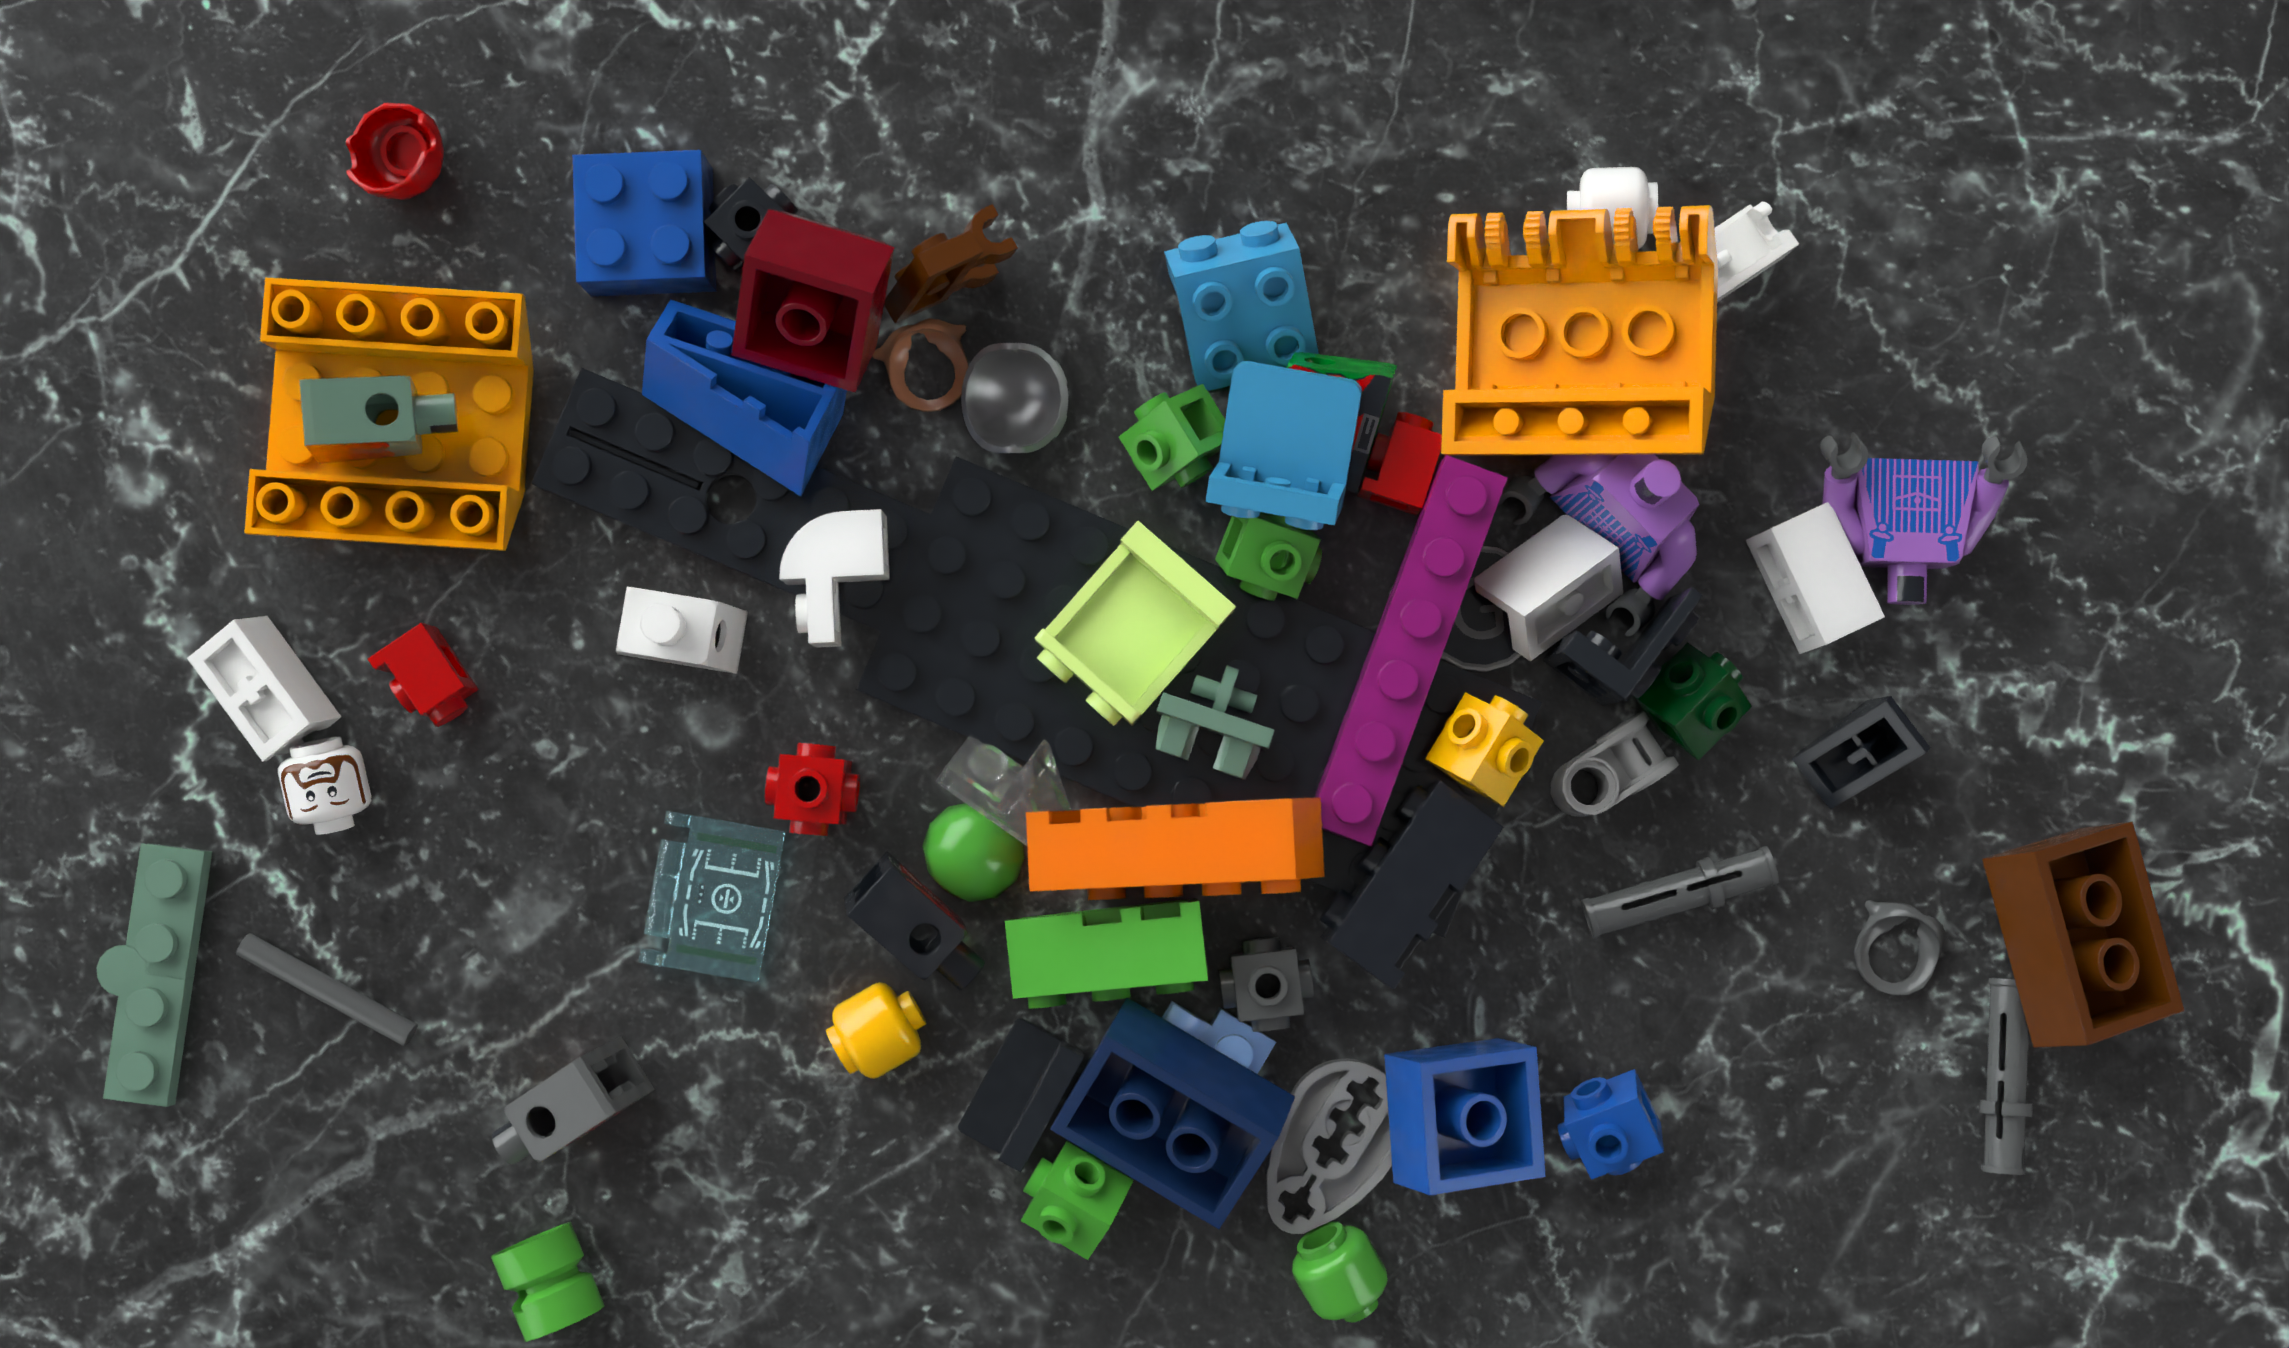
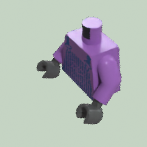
M1855 432L1851 433V447L1842 455H1837V443L1831 435L1825 437L1821 441L1820 450L1831 466L1825 471L1822 504L1828 502L1834 509L1861 567L1888 568L1887 603L1926 604L1927 569H1945L1957 565L1963 556L1970 554L1974 550L1997 514L2009 486L2008 480L2016 478L2023 473L2028 460L2020 441L2015 444L2014 452L2008 459L1996 460L1995 458L2000 450V442L1997 436L1987 438L1983 443L1982 454L1987 468L1981 469L1979 472L1978 461L1868 458L1867 447Z
M1553 455L1534 470L1536 477H1515L1502 492L1498 506L1509 497L1520 499L1525 507L1517 514L1512 523L1521 525L1532 517L1542 503L1544 493L1549 492L1552 494L1550 498L1567 515L1617 546L1620 553L1621 570L1633 583L1638 580L1640 587L1639 589L1634 588L1626 591L1609 605L1606 610V619L1609 620L1621 608L1628 609L1633 614L1634 625L1625 635L1632 636L1653 618L1655 614L1653 600H1663L1696 559L1695 529L1690 519L1699 506L1697 497L1681 482L1680 472L1676 466L1669 461L1659 459L1656 455Z

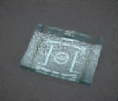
M666 811L664 823L674 827L690 828L687 843L661 839L644 934L670 938L667 953L654 949H641L638 962L758 983L786 831Z

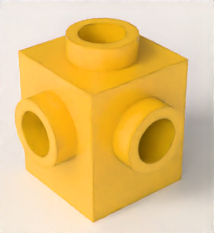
M1465 692L1453 714L1447 719L1442 732L1425 759L1460 785L1504 807L1522 776L1531 767L1534 756L1544 740L1524 725L1528 714L1516 705L1497 695L1488 704Z

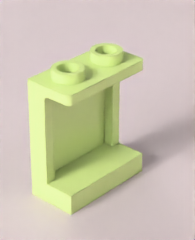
M1137 521L1123 536L1121 544L1049 626L1046 629L1043 628L1037 634L1035 640L1044 648L1037 659L1065 684L1075 675L1093 692L1085 701L1110 724L1115 726L1121 718H1124L1133 726L1234 612L1236 606L1142 523Z

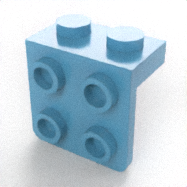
M1273 221L1254 222L1244 226L1240 230V234L1219 239L1209 235L1195 236L1179 243L1176 249L1164 251L1168 273L1178 297L1192 370L1197 386L1204 384L1207 391L1230 386L1233 370L1243 361L1287 368L1288 362L1296 352L1319 354L1300 249L1287 223L1277 225Z
M1250 361L1239 363L1232 373L1220 458L1209 476L1205 502L1222 505L1221 511L1234 517L1256 518L1259 517L1260 512L1285 516L1286 524L1300 529L1319 530L1323 528L1324 524L1335 525L1344 503L1362 396L1360 384L1353 379Z

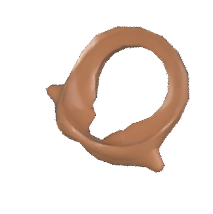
M928 318L915 325H906L896 329L890 334L885 343L874 351L873 358L881 360L885 364L890 386L898 400L911 409L932 412L941 411L949 407L961 397L964 377L969 367L960 341L966 331V326ZM916 333L924 334L929 343L936 344L939 351L951 360L955 368V380L952 388L946 395L938 399L925 400L916 397L909 391L905 383V371L909 359V350L911 349V336Z

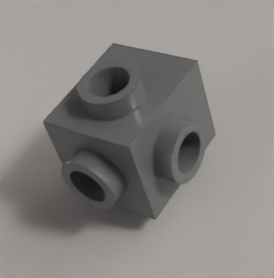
M1280 937L1241 941L1243 952L1229 954L1231 969L1219 970L1223 1008L1235 1007L1238 1021H1251L1253 1032L1291 1027L1290 1016L1304 1014L1302 999L1314 998L1309 959L1297 961L1296 949L1292 946L1281 947ZM1266 973L1276 975L1280 981L1278 993L1271 998L1259 996L1255 989L1257 979Z

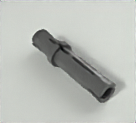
M1763 846L1759 850L1713 862L1710 857L1696 861V868L1655 880L1645 881L1595 898H1585L1581 900V905L1589 932L1594 939L1602 934L1648 921H1655L1662 917L1707 904L1712 910L1723 907L1727 898L1763 887L1778 885L1779 876L1769 848ZM1733 874L1737 876V878L1724 882H1719L1697 890H1687L1688 887L1707 883ZM1671 893L1673 897L1632 909H1622L1623 906Z
M1989 978L1986 1100H1979V1113L1986 1114L1984 1165H1982V1171L1996 1174L2025 1175L2026 1117H2032L2033 1103H2026L2029 1030L2015 979Z

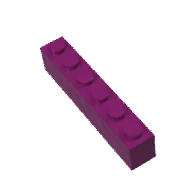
M1446 455L1438 464L1314 797L1321 798L1322 830L1364 846L1372 845L1508 477Z

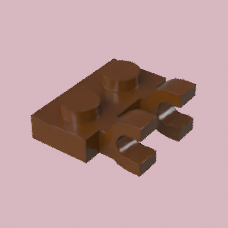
M993 204L975 213L962 234L948 239L945 233H939L924 240L912 250L913 260L895 274L894 277L897 282L885 298L884 306L895 324L946 301L952 293L964 287L977 288L993 281L999 273L995 264L1011 258L1018 249L1012 237L995 243L989 241L984 236L983 229L991 226L999 215Z

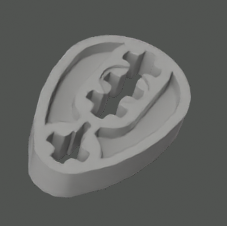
M1335 1059L1321 1063L1305 1073L1291 1092L1295 1099L1281 1134L1269 1152L1266 1168L1267 1209L1273 1223L1285 1232L1304 1234L1335 1220L1360 1202L1383 1179L1392 1166L1386 1074L1364 1061ZM1368 1077L1376 1079L1373 1090L1380 1097L1379 1102L1374 1107L1364 1103L1359 1108L1356 1117L1363 1124L1362 1130L1358 1134L1353 1131H1346L1340 1140V1146L1346 1152L1345 1157L1341 1161L1330 1158L1325 1165L1318 1163L1319 1151L1313 1145L1314 1139L1318 1135L1326 1139L1332 1136L1336 1124L1329 1117L1331 1111L1335 1107L1346 1111L1353 1101V1096L1346 1090L1349 1083L1353 1080L1363 1084ZM1311 1175H1314L1308 1185L1309 1191L1306 1196L1308 1204L1312 1207L1311 1212L1307 1216L1297 1212L1291 1220L1283 1216L1285 1205L1279 1199L1281 1193L1286 1190L1289 1193L1295 1194L1300 1187L1306 1185Z

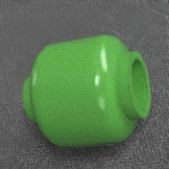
M1328 1222L1306 1233L1297 1245L1298 1252L1293 1259L1292 1273L1312 1310L1322 1319H1344L1346 1322H1357L1373 1313L1378 1306L1377 1299L1382 1295L1388 1279L1386 1268L1368 1236L1358 1227L1342 1225L1339 1222Z

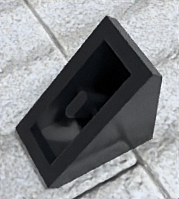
M1891 696L1865 701L1798 752L1792 760L1831 810L1926 754L1931 747Z

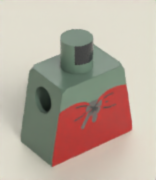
M410 376L299 380L304 442L306 448L319 464L417 455L422 453V434L458 432L455 393L418 396L417 389ZM386 410L399 411L397 419L391 424H376V420L382 412Z

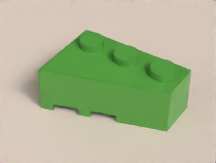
M1197 898L1005 920L1013 999L1027 998L1029 1009L1066 1005V994L1091 992L1092 1001H1109L1131 997L1130 988L1155 986L1156 994H1171L1195 990L1194 982L1208 981L1200 902Z

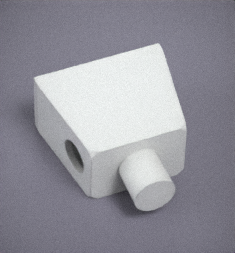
M627 587L616 652L624 656L737 674L748 612L718 601ZM720 623V638L717 647H715L716 631Z

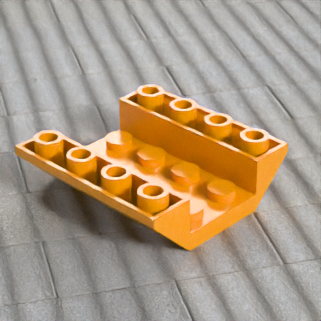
M265 277L260 341L276 350L266 470L249 469L244 533L261 536L506 551L525 493L534 374L525 296L520 293ZM410 376L417 389L418 396L455 393L458 432L422 434L421 454L319 464L305 446L299 380ZM386 410L378 416L376 424H391L397 419L399 411Z

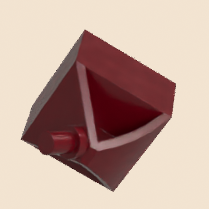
M768 209L744 256L731 355L856 393L877 346L895 247L874 238L795 214Z

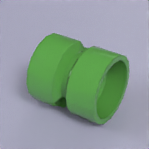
M571 1222L541 1232L491 1256L504 1290L515 1291L519 1296L512 1306V1310L526 1342L565 1328L605 1307L592 1273L580 1272L577 1267L584 1253Z

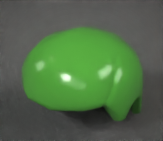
M968 802L947 807L930 823L922 846L927 869L933 880L947 893L968 902L998 898L1017 881L1025 859L1023 841L1020 839V832L1014 823L1002 813L981 802Z

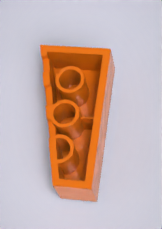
M1320 797L1026 812L1030 891L1087 889L1088 900L1126 898V887L1144 886V898L1183 896V884H1202V896L1242 894L1241 882L1261 881V894L1301 892V879L1325 877Z

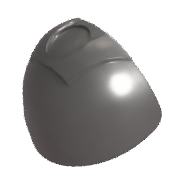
M997 343L982 349L971 361L962 385V412L969 433L982 448L993 453L1034 452L1046 446L1054 437H1057L1066 422L1068 410L1067 379L1057 360H1054L1041 348L1026 343Z

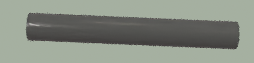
M251 933L244 937L237 949L236 955L404 1047L410 1042L417 1030L418 1024Z

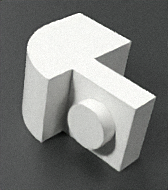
M881 509L839 511L824 514L804 525L787 545L780 565L779 579L787 585L806 584V594L796 595V625L798 633H808V643L812 646H841L840 582L890 580L887 516Z

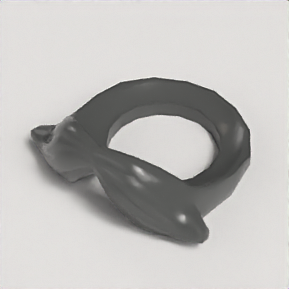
M1866 901L1865 907L1870 916L1858 935L1854 948L1856 967L1864 981L1875 990L1889 995H1909L1924 988L1933 975L1941 953L1952 951L1955 948V944L1948 939L1943 925L1938 919L1923 915L1919 910L1908 904ZM1909 917L1918 920L1920 926L1917 930V935L1920 941L1918 944V962L1915 970L1908 978L1901 982L1882 980L1874 973L1869 963L1871 944L1877 936L1891 930L1895 925L1903 923Z

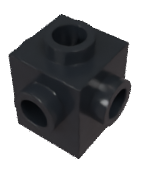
M748 177L739 187L735 183L727 186L709 206L708 211L711 215L704 223L716 238L709 247L735 273L743 267L745 253L768 209L796 214L799 211L792 201L772 183L763 190ZM759 214L761 217L759 226L752 231H743L742 229Z

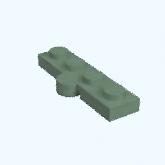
M141 843L126 945H118L106 950L100 957L97 965V978L101 987L108 993L118 996L103 1099L163 1107L175 1105L213 851Z

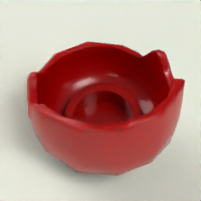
M381 104L364 114L353 135L346 139V146L350 152L352 168L346 171L347 176L364 191L376 197L401 200L410 199L427 191L440 175L444 148L438 126L427 113L411 104Z

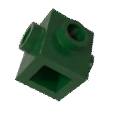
M1687 642L1670 661L1661 666L1660 673L1644 694L1639 698L1635 697V699L1658 731L1699 761L1725 734L1735 728L1740 718L1752 705L1738 685L1743 679L1742 674L1726 657L1718 652H1714L1708 657Z

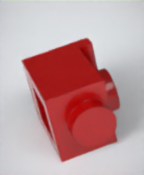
M1397 412L1389 436L1377 433L1366 469L1377 472L1376 478L1373 480L1365 477L1356 497L1417 515L1423 508L1442 448V434L1432 431L1434 423L1415 414Z
M419 623L368 658V661L375 670L393 673L395 678L389 682V686L400 704L409 713L417 710L421 716L429 717L435 727H440L462 714L468 708L464 699L479 690L439 629L425 623Z

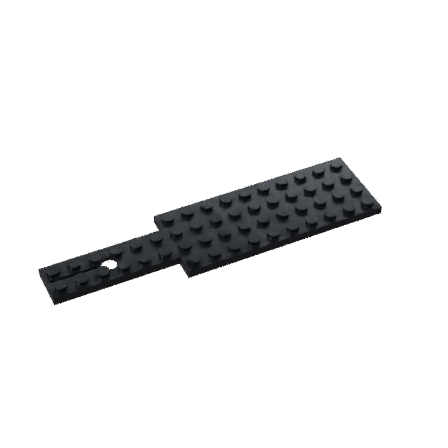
M581 368L531 482L532 485L795 596L797 594H806V584L787 585L779 579L782 557L793 536L808 522L824 514L839 511L881 509L887 516L890 580L839 583L840 615L881 632L856 690L1133 807L1314 798L1376 633L1281 593H1277L1275 600H1267L1250 594L1239 587L1241 580L1227 576L1221 567L1167 545L1236 607L1234 612L1163 692L1212 708L1213 700L1191 693L1196 675L1221 683L1227 665L1239 669L1234 687L1256 694L1257 699L1252 713L1228 705L1225 713L1274 729L1269 748L1267 750L1260 749L1255 764L1246 779L1243 780L1212 769L1223 738L1222 735L1199 728L1188 761L1156 750L1158 726L1162 715L1156 714L1162 693L1133 726L1124 718H1121L1113 726L1085 701L1093 692L1075 675L1065 684L1037 659L1044 650L1035 640L1037 634L1043 628L1046 629L1117 549L1121 544V539L1130 529L957 456L955 457L931 514L817 466L800 497L649 400L641 392ZM575 429H576V430H579V431H581V432H583V433H586V434H588V435H590V436H593V437H595V438H598V439H600V440H602V441H605V442H607V443H610V444H612V445H614V446H617V447H619V448H621V449H624V450H626V451H629V452H631V453H633V454H636V455H638V456H640V457H643V458H645V459H648V460H650V461H652V462H655V463H657V464H659V465H662V466H664V467H667V468H669V469H671V470H674V471H676V472H678V473H681V474H683V475H686V476H688V477H690V478H693V479H695V480H697V481H700V482L703 483V485H702V487H701V490L699 491V488H700L701 484L698 483V482H696V481H693V480H691V479H689V478H686V477H684V476H682V475H679V474H677V473H674V472H672V471H670V470H667V469H665V468H663V467H660V466H658V465H655V464H653V463H651V462H648V461H646V460H643V459H641V458H639V457H636V456H634V455H632V454H629V453L624 452V451H622V450H620V449H617V448H615V447H613V446H610V445L605 444V443H603V442H601V441H598V440H596V439H594V438H591V437L586 436V435H584V434H582V433H579V432L575 431ZM730 475L747 479L756 492V505L752 514L746 520L736 522L735 524H725L716 520L710 513L707 501L713 484L719 479ZM1440 660L1372 845L1380 836L1390 842L1404 823L1402 819L1396 816V813L1418 784L1428 790L1434 781H1442L1494 820L1499 804L1460 785L1425 758L1465 692L1490 704L1495 695L1511 702L1528 714L1524 725L1530 730L1542 702ZM1322 830L1325 877L1306 878V880L1337 893L1343 889L1351 895L1366 875L1357 867L1371 846H1364ZM1467 883L1458 894L1455 893L1435 922L1438 923V926L1434 930V934L1445 938Z

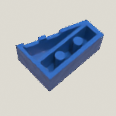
M670 299L646 340L642 395L801 497L843 415L847 390L732 356L736 321Z

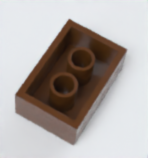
M2133 821L2076 829L1982 859L2033 1047L2090 1045L2185 1011Z

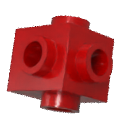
M798 743L796 755L780 754L779 766H769L765 784V804L775 806L774 819L790 820L789 833L828 836L829 823L846 824L847 812L856 813L860 793V774H851L852 761L835 759L836 746ZM808 776L816 778L820 784L819 796L810 802L804 801L798 794L799 782Z

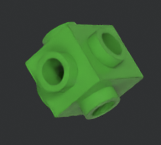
M1201 384L1171 398L1164 392L1145 402L1134 411L1139 421L1119 436L1135 467L1141 472L1152 491L1174 480L1177 481L1180 488H1184L1213 469L1208 459L1221 450L1225 418L1204 384Z
M1260 512L1259 517L1256 518L1231 516L1215 560L1227 576L1241 580L1239 587L1250 594L1267 600H1275L1277 593L1298 599L1303 584L1311 583L1318 572L1322 558V549L1318 547L1321 539L1312 530L1300 529L1286 524L1285 516Z
M1066 1141L1053 1163L1042 1157L1030 1176L1023 1192L1032 1196L1033 1199L1021 1221L1039 1231L1049 1241L1061 1244L1088 1260L1110 1228L1134 1180L1107 1165L1091 1153L1085 1152Z

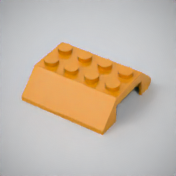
M1712 206L1681 207L1679 222L1680 242H1678L1673 207H1657L1656 215L1653 219V234L1656 238L1657 251L1638 252L1636 219L1632 208H1618L1615 211L1613 224L1615 244H1613L1608 209L1551 211L1548 232L1543 211L1527 212L1523 225V237L1526 242L1527 255H1511L1508 226L1504 213H1487L1485 228H1483L1480 213L1451 214L1448 223L1447 262L1459 271L1455 390H1443L1441 454L1444 456L1704 454L1715 398L1718 261Z

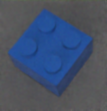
M701 150L572 155L576 282L591 297L716 292L715 253L709 247L715 240V237L704 223L711 215L708 209L713 201V169Z
M1495 1038L1384 1054L1393 1183L1427 1195H1436L1546 1177L1537 1047Z

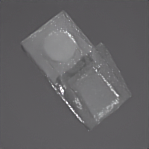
M970 734L936 781L940 786L1026 846V812L1071 810L1051 747L1045 739L1023 767L997 747L984 744Z

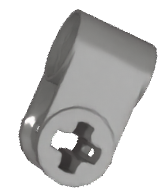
M1641 711L1596 740V744L1563 764L1554 773L1551 780V796L1554 804L1562 812L1570 816L1585 817L1597 815L1607 811L1629 795H1633L1652 785L1677 768L1679 764L1674 756L1666 757L1646 726L1649 721L1648 716L1644 711ZM1578 770H1585L1591 773L1597 781L1598 794L1590 805L1578 802L1572 794L1571 781Z

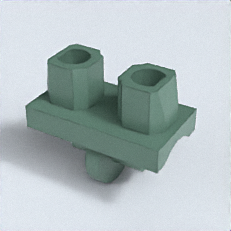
M1227 665L1221 683L1196 675L1191 693L1213 700L1212 708L1164 692L1162 693L1156 714L1162 715L1158 726L1156 750L1188 761L1199 728L1222 735L1223 738L1212 769L1245 780L1258 758L1260 749L1267 750L1269 748L1274 729L1225 713L1227 705L1252 713L1257 699L1256 694L1234 687L1239 669Z

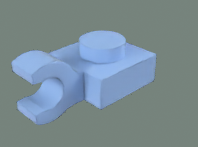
M1173 1001L1170 1002L1161 1017L1258 1074L1276 1044L1274 1039L1262 1032H1253L1252 1026L1245 1022H1239L1237 1017L1220 1007L1210 1023Z

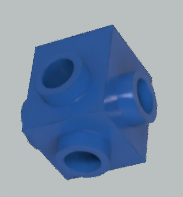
M1635 1069L1607 1080L1602 1077L1589 1079L1576 1086L1571 1094L1563 1096L1564 1122L1557 1125L1559 1136L1569 1158L1572 1161L1581 1158L1591 1180L1607 1173L1611 1175L1625 1174L1638 1167L1643 1160L1664 1152L1661 1122Z

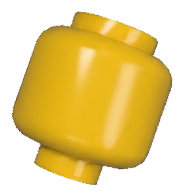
M879 982L839 1003L832 1013L834 1025L826 1029V1033L837 1056L849 1074L859 1070L864 1076L875 1079L919 1054L921 1040L917 1030L927 1023L909 991L897 996L890 986Z

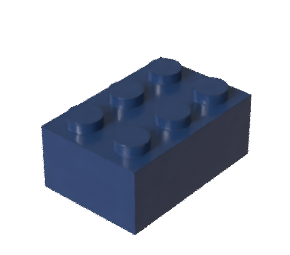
M1126 998L1072 1088L1050 1130L1215 1228L1220 1229L1278 1140L1295 1096L1133 1000Z

